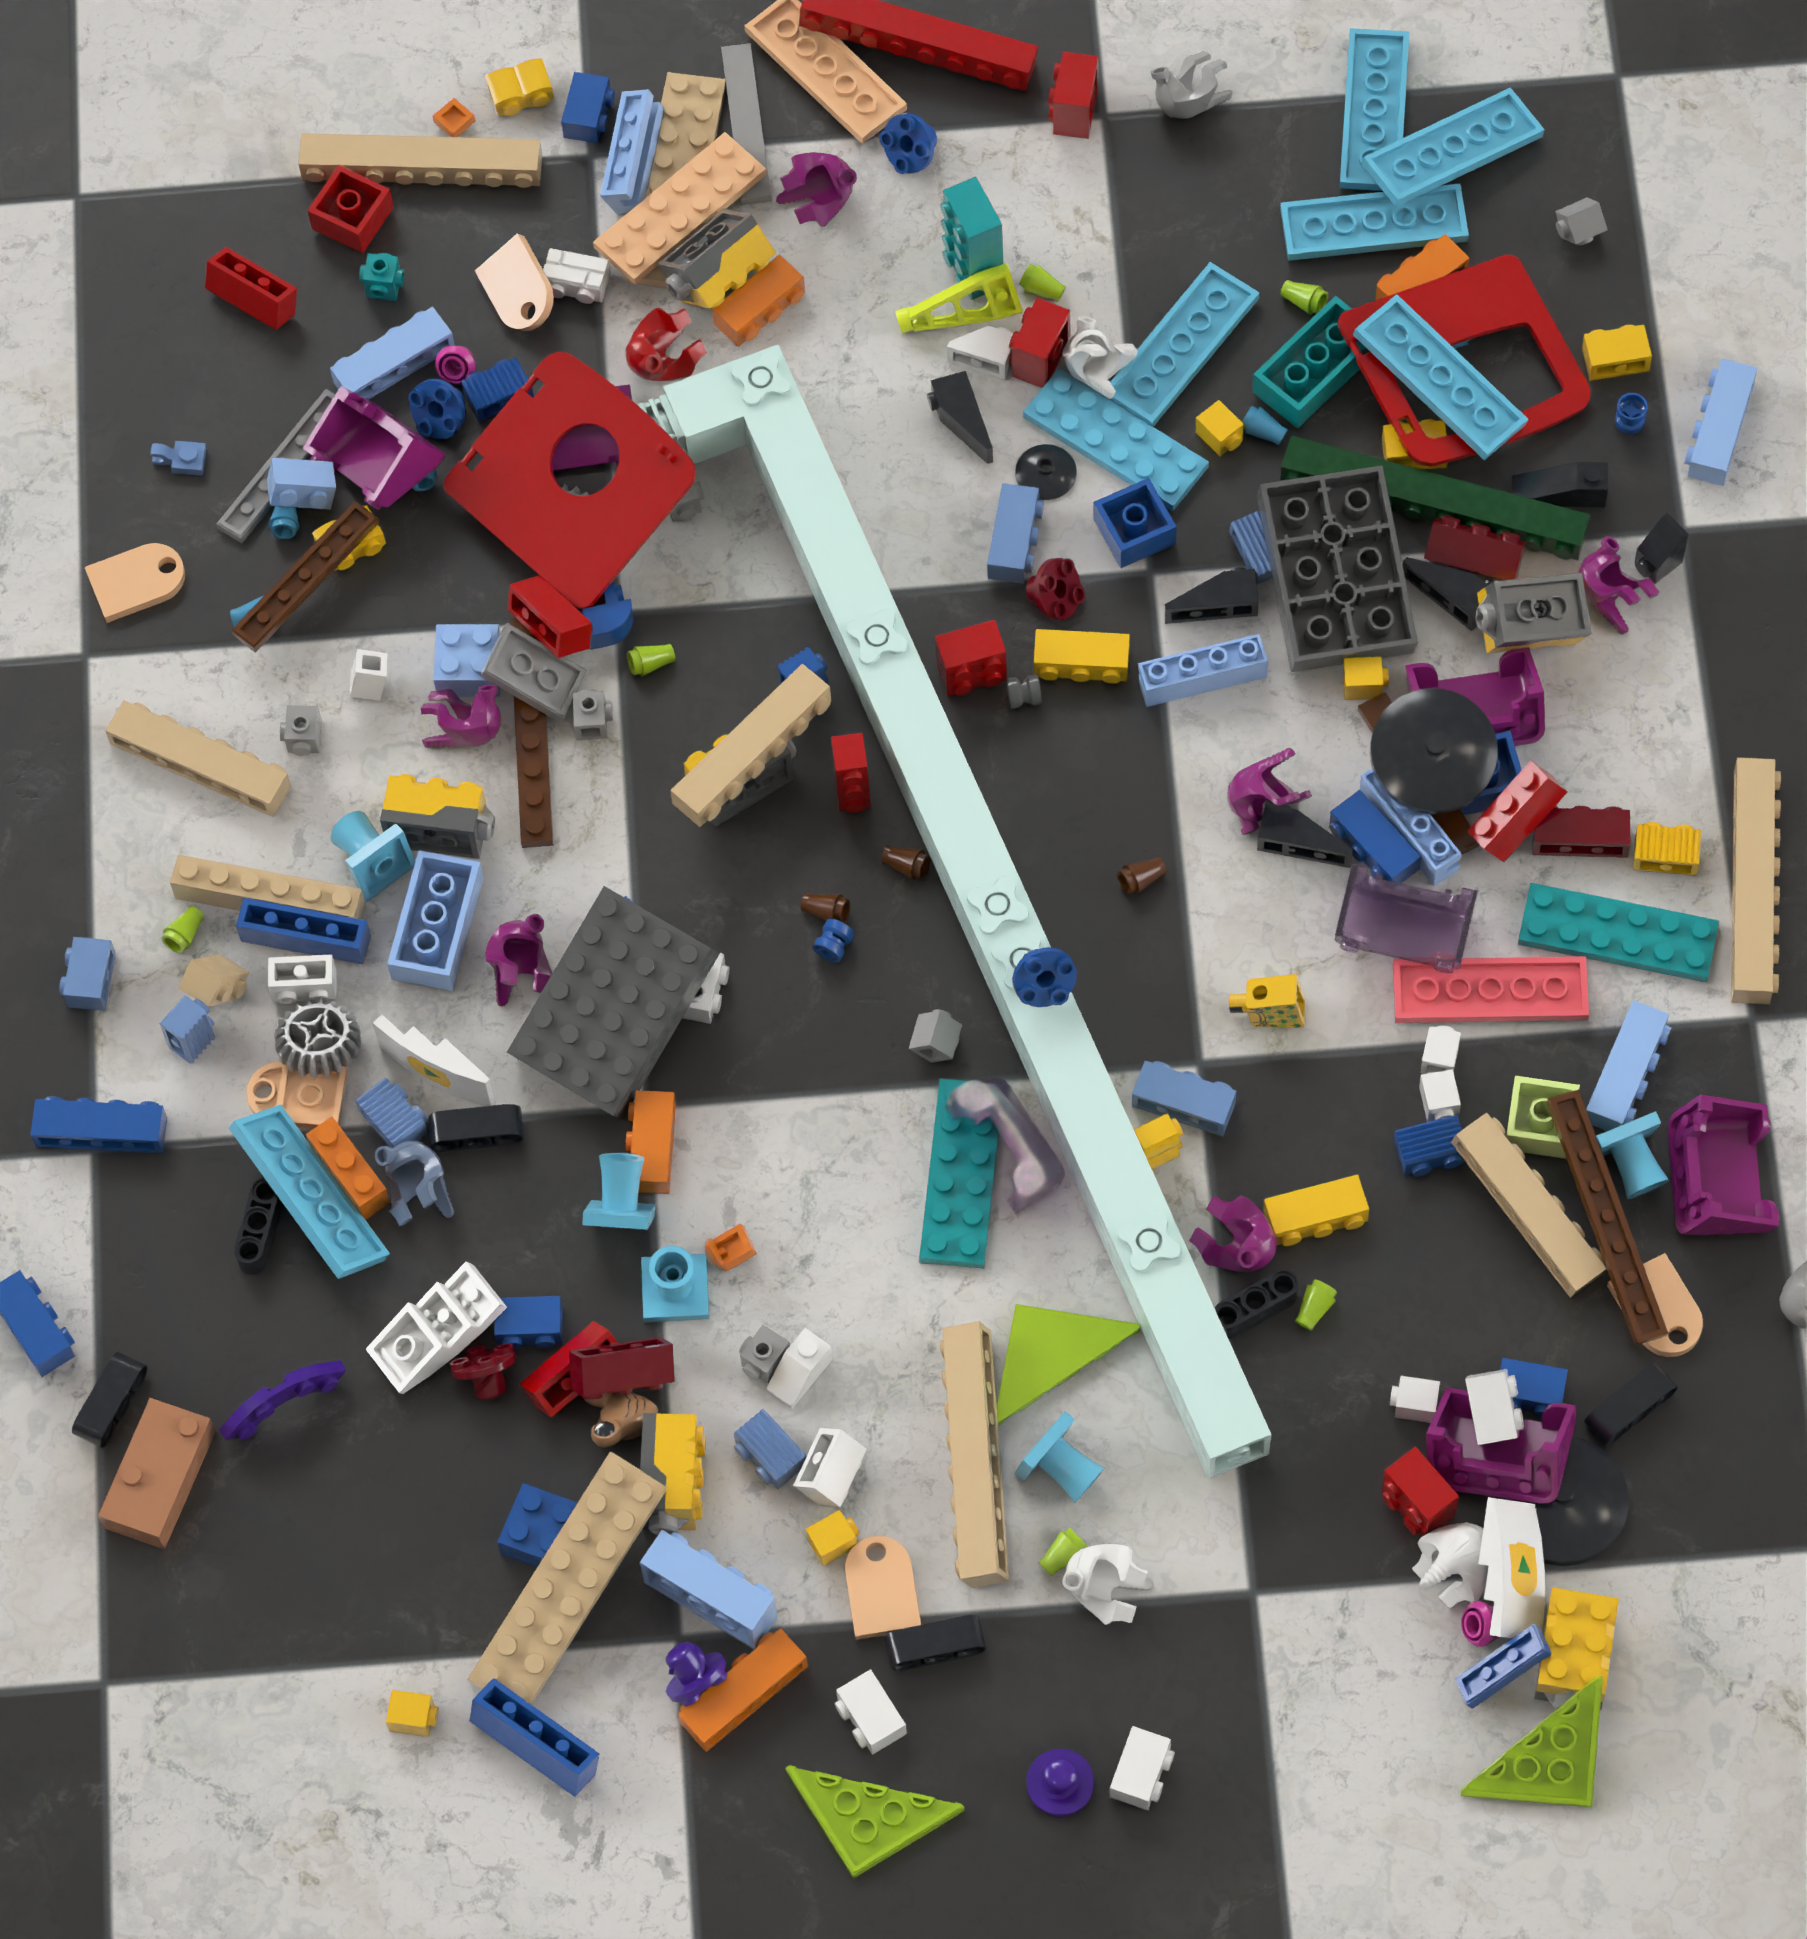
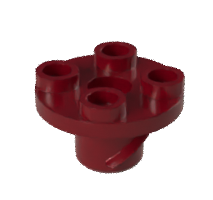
M1051 558L1046 560L1038 569L1037 574L1032 576L1026 584V595L1029 601L1037 604L1042 614L1051 620H1065L1069 618L1085 599V590L1081 586L1079 574L1074 562L1068 558Z
M504 1343L487 1350L485 1345L474 1346L466 1351L468 1356L450 1362L454 1378L472 1379L475 1388L473 1395H477L478 1398L483 1400H489L505 1393L508 1381L503 1376L502 1370L511 1366L517 1358L512 1343Z

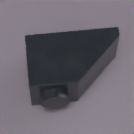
M1668 513L1661 517L1636 550L1634 564L1637 571L1643 577L1651 578L1655 584L1683 563L1688 533Z

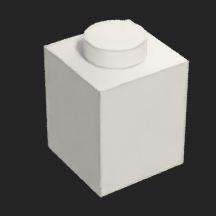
M356 650L350 673L349 697L381 700L387 677L388 653Z
M1444 1025L1430 1026L1420 1073L1428 1074L1451 1069L1454 1072L1461 1032H1457L1453 1028Z
M1453 1069L1421 1075L1419 1089L1427 1122L1454 1115L1459 1117L1461 1103Z
M1400 1376L1399 1387L1392 1386L1390 1406H1396L1395 1418L1431 1423L1436 1412L1440 1381Z

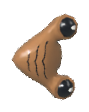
M610 1392L602 1394V1398L584 1399L585 1402L592 1406L603 1408L600 1411L601 1416L598 1423L591 1428L592 1440L597 1446L602 1448L611 1447L622 1440H630L641 1436L643 1413H658V1408L652 1401L634 1393L618 1395Z

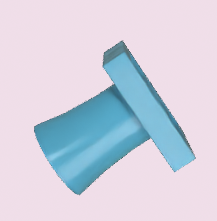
M353 811L342 817L332 830L331 841L350 856L345 861L356 887L362 889L366 902L414 868V856L403 830L397 824H394L379 835L364 812Z
M1656 1111L1596 1136L1603 1156L1612 1153L1616 1161L1627 1199L1646 1194L1669 1181L1645 1140L1651 1137L1661 1124Z
M605 1153L599 1155L602 1175V1201L591 1200L583 1212L582 1225L648 1230L655 1218V1204L638 1203L640 1176L645 1159L643 1156L629 1153Z
M666 1246L657 1250L652 1257H641L644 1323L709 1319L706 1254H689L681 1247Z
M1064 1411L1025 1456L1014 1474L1025 1482L1032 1472L1040 1466L1076 1503L1105 1468L1083 1455L1063 1439L1075 1421L1072 1416Z

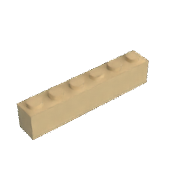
M801 664L670 790L672 804L699 827L707 820L712 821L719 814L723 804L729 799H735L741 793L743 785L750 778L758 777L764 770L765 764L773 756L778 757L781 755L787 743L795 735L800 736L807 729L809 721L815 715H821L828 709L831 703L830 686L804 664Z
M123 700L105 730L111 745L272 817L276 814L291 788L288 773L283 767L275 763L268 765L261 762L256 755L248 751L241 753L232 749V746L224 740L216 739L214 741L205 737L204 733L197 728L189 727L187 729L178 725L170 716H158L152 713L146 706L137 702L131 704Z
M183 855L177 856L170 880L175 899L239 911L243 899L249 898L362 920L366 906L362 889Z
M1485 1113L1457 1133L1451 1143L1571 1298L1600 1277L1607 1269L1604 1265L1605 1262L1602 1254L1595 1247L1591 1248L1584 1239L1585 1233L1575 1221L1571 1222L1564 1213L1565 1208L1562 1202L1555 1195L1551 1196L1544 1187L1545 1182L1542 1176L1535 1169L1531 1170L1524 1161L1525 1155L1515 1143L1511 1144L1505 1137V1129L1496 1118H1491L1488 1113Z

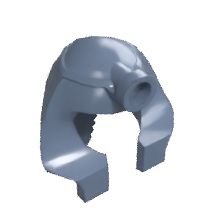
M419 1141L402 1142L394 1148L389 1146L377 1148L375 1159L379 1165L385 1166V1174L391 1181V1207L388 1212L396 1218L399 1226H403L412 1220V1215L406 1203L415 1195L418 1196L423 1208H427L435 1203L436 1207H439V1211H442L445 1217L450 1218L454 1215V1209L450 1202V1197H448L449 1193L443 1178L444 1170L440 1158L432 1149Z

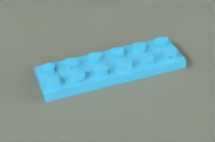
M1350 28L1339 188L1383 191L1364 168L1362 161L1364 156L1403 138L1409 48L1408 31Z
M1510 87L1364 156L1362 165L1394 206L1397 207L1542 138L1545 129Z
M1460 184L1439 186L1397 207L1394 206L1384 192L1280 203L1288 261L1422 247L1433 239L1438 240L1444 234L1454 243L1468 242L1469 239Z
M1209 262L1137 349V356L1120 369L1110 383L1113 385L1116 393L1109 400L1154 427L1259 300V292Z
M1397 294L1355 329L1353 336L1482 459H1487L1526 425L1528 418Z
M1060 368L1023 411L1024 419L1126 483L1133 485L1149 478L1165 507L1171 511L1176 509L1209 468V461Z
M281 1104L235 1120L231 1124L229 1130L338 1279L384 1262L390 1253Z

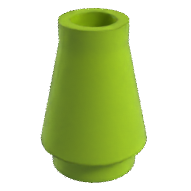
M1029 264L1019 283L1020 286L1025 288V292L1053 299L1056 302H1059L1066 289L1065 285L1061 284L1039 264L1037 266Z
M1287 280L1282 286L1281 297L1312 315L1313 313L1317 314L1327 304L1328 292L1324 291L1322 286Z
M671 644L634 646L633 650L627 652V660L631 673L633 675L640 674L643 677L669 663L675 662V653Z
M189 906L182 915L163 930L162 942L164 945L176 953H182L184 950L189 949L201 922L205 918L203 912L194 906Z
M1314 1279L1312 1284L1306 1287L1295 1322L1312 1331L1315 1324L1336 1302L1334 1297L1337 1291L1326 1283Z
M1069 1527L1064 1533L1060 1531L1038 1563L1050 1576H1053L1057 1571L1067 1566L1075 1553L1088 1546Z

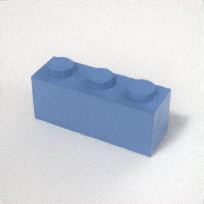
M1002 483L987 562L988 579L1024 584L1026 572L1032 573L1034 555L1030 554L1031 545L1037 546L1039 527H1035L1036 518L1042 519L1044 500H1039V488Z
M1145 1061L1132 1092V1107L1159 1116L1168 1114L1170 1119L1176 1118L1180 1123L1223 1137L1236 1104L1237 1091L1223 1082L1216 1081L1212 1083L1203 1080L1193 1072L1185 1071L1182 1073L1173 1070L1163 1062L1154 1061L1152 1063Z

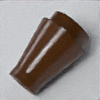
M887 845L883 850L881 862L915 880L917 878H925L930 867L931 858L930 855L925 854L924 850L897 848Z
M1156 857L1151 860L1124 865L1122 870L1117 872V878L1122 890L1126 894H1138L1160 876L1165 875L1167 870L1163 860L1160 857Z
M805 893L801 901V911L810 913L825 921L835 919L845 923L850 912V900L844 898L842 894Z

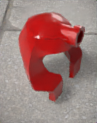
M659 307L653 309L643 318L625 348L626 362L632 372L642 379L651 381H668L692 375L700 358L707 354L701 340L695 341L682 350V354L677 359L666 355V349L679 337L684 327L692 322L686 309L668 314Z

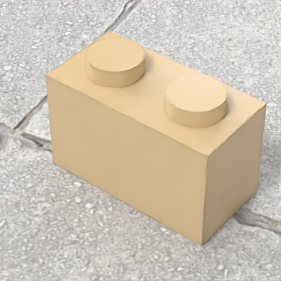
M215 954L190 960L178 988L210 1007L239 999L246 991V980L250 972L224 956Z

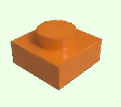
M455 98L433 115L434 123L450 137H458L476 122L475 115Z

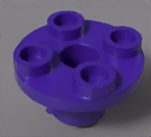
M690 1642L680 1643L672 1648L665 1659L666 1664L669 1666L668 1674L675 1675L666 1688V1694L671 1701L681 1702L685 1707L695 1703L700 1698V1693L708 1687L722 1683L728 1675L725 1671L726 1660L720 1653L713 1652L704 1655L696 1644Z
M1053 1749L1044 1752L1033 1761L1028 1770L1026 1780L1028 1795L1033 1804L1046 1814L1056 1818H1064L1075 1814L1083 1809L1092 1797L1094 1790L1093 1771L1089 1763L1074 1751Z

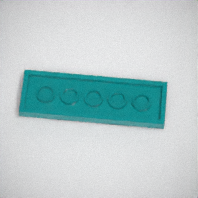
M1530 883L1518 945L1572 956H1586L1587 959L1707 983L1719 920Z
M941 1078L939 1080L919 1263L981 1269L985 1267L1004 1084Z

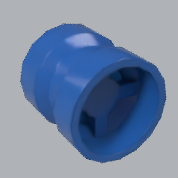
M1627 393L1618 400L1615 425L1622 433L1636 434L1644 428L1648 405L1643 396L1637 393Z
M828 919L822 928V936L815 940L812 949L825 960L839 963L845 954V945L851 943L855 933L843 922Z

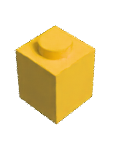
M1218 400L1196 417L1195 433L1219 456H1222L1228 450L1233 451L1241 444L1244 424Z
M1381 657L1344 658V700L1372 699L1383 693V687L1389 686L1388 668H1382Z
M841 1510L805 1529L807 1541L822 1566L849 1553L857 1544L856 1536L860 1534L851 1517L845 1519Z
M391 1690L386 1717L389 1732L429 1737L431 1726L436 1727L439 1715V1707L435 1706L432 1696Z

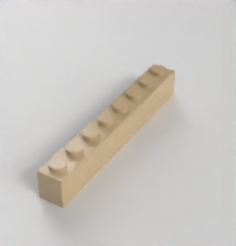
M302 133L298 165L302 180H309L311 182L328 181L337 166L341 165L378 184L381 182H397L403 185L411 183H427L430 185L458 184L460 186L480 184L491 187L516 185L527 188L530 186H540L542 149L540 139Z
M1737 758L1734 769L1731 1003L1770 1004L1772 994L1778 993L1779 974H1773V964H1778L1779 945H1774V935L1779 934L1780 918L1779 915H1774V905H1779L1780 887L1774 886V876L1779 877L1780 857H1774V847L1779 848L1780 829L1775 828V819L1780 818L1781 801L1775 800V790H1780L1781 771H1775V759Z
M980 1321L942 1328L943 1340L940 1341V1351L945 1359V1371L942 1372V1381L947 1390V1402L944 1404V1412L949 1421L950 1433H947L946 1442L952 1459L948 1472L954 1488V1496L951 1497V1508L956 1517L953 1539L958 1547V1559L955 1561V1570L958 1578L971 1588L1009 1582L992 1336L989 1328Z

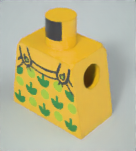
M1297 974L1249 979L1246 982V993L1229 995L1230 1013H1247L1251 1024L1255 1027L1304 1028L1305 997Z

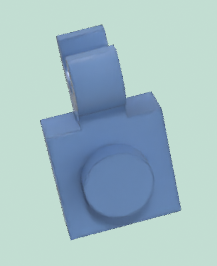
M175 441L174 449L164 444L154 443L152 444L150 455L153 456L152 464L171 465L172 473L203 476L207 448L206 443Z

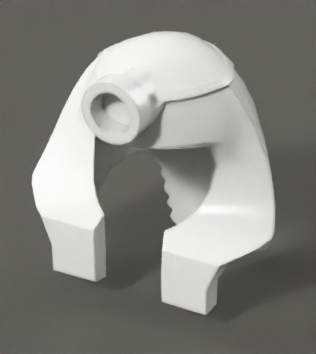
M1078 317L1077 331L1063 348L1062 354L1065 365L1074 378L1108 399H1112L1116 390L1108 379L1129 364L1137 356L1138 350L1133 344H1116L1113 346L1115 351H1112L1105 335L1095 330L1096 320L1090 317Z
M1468 1522L1451 1524L1431 1531L1421 1537L1417 1543L1422 1554L1419 1562L1412 1570L1421 1579L1419 1583L1421 1589H1429L1431 1586L1440 1583L1441 1580L1450 1577L1451 1574H1459L1463 1579L1461 1582L1455 1581L1438 1596L1450 1610L1456 1604L1466 1600L1470 1602L1479 1601L1486 1587L1489 1566L1478 1564L1483 1528Z
M1100 1544L1080 1549L1069 1560L1062 1579L1064 1587L1070 1590L1077 1600L1105 1625H1109L1112 1621L1132 1623L1136 1611V1606L1111 1600L1113 1588L1120 1586L1147 1590L1154 1586L1153 1581L1146 1577L1148 1571L1138 1568L1132 1562V1549L1118 1544Z

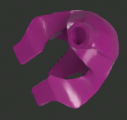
M817 152L794 155L791 158L793 168L787 175L780 177L785 190L776 197V202L785 204L800 201L801 199L805 200L806 198L813 199L814 202L795 209L794 213L799 224L816 221L820 227H825L849 199L853 191V184L857 180V174L843 159L836 155Z
M1606 536L1601 541V547L1583 560L1578 573H1582L1586 599L1614 626V629H1617L1618 633L1623 635L1629 629L1618 608L1615 606V600L1620 596L1631 606L1641 600L1634 589L1640 587L1650 599L1656 597L1660 592L1655 587L1651 578L1637 580L1621 571V557L1616 554L1620 549L1619 544L1612 537Z
M484 685L479 687L472 705L461 700L451 689L431 691L428 696L429 701H447L457 718L453 717L446 705L442 703H424L420 708L421 715H437L438 725L446 734L425 738L422 740L423 745L427 748L478 747L494 739L501 725V713L495 703L497 686Z
M1286 748L1276 755L1273 754L1271 757H1267L1240 770L1229 783L1227 800L1231 811L1238 816L1243 827L1240 829L1242 835H1247L1260 829L1258 822L1262 820L1263 803L1267 799L1275 805L1281 806L1288 803L1296 804L1312 797L1310 790L1300 794L1294 792L1271 772L1274 767L1296 754L1292 748Z
M538 914L528 916L525 921L513 920L501 924L487 944L485 958L486 962L494 968L496 1002L498 1006H505L508 1003V998L512 991L511 988L517 985L518 974L534 975L533 991L537 993L543 991L553 974L543 949L542 937L539 933L544 929V920Z
M1241 1195L1232 1202L1222 1201L1217 1196L1212 1197L1206 1210L1226 1225V1228L1233 1233L1234 1240L1229 1245L1218 1246L1214 1238L1197 1227L1189 1242L1196 1246L1204 1262L1210 1266L1238 1272H1255L1266 1266L1276 1253L1277 1238L1264 1214L1251 1200Z

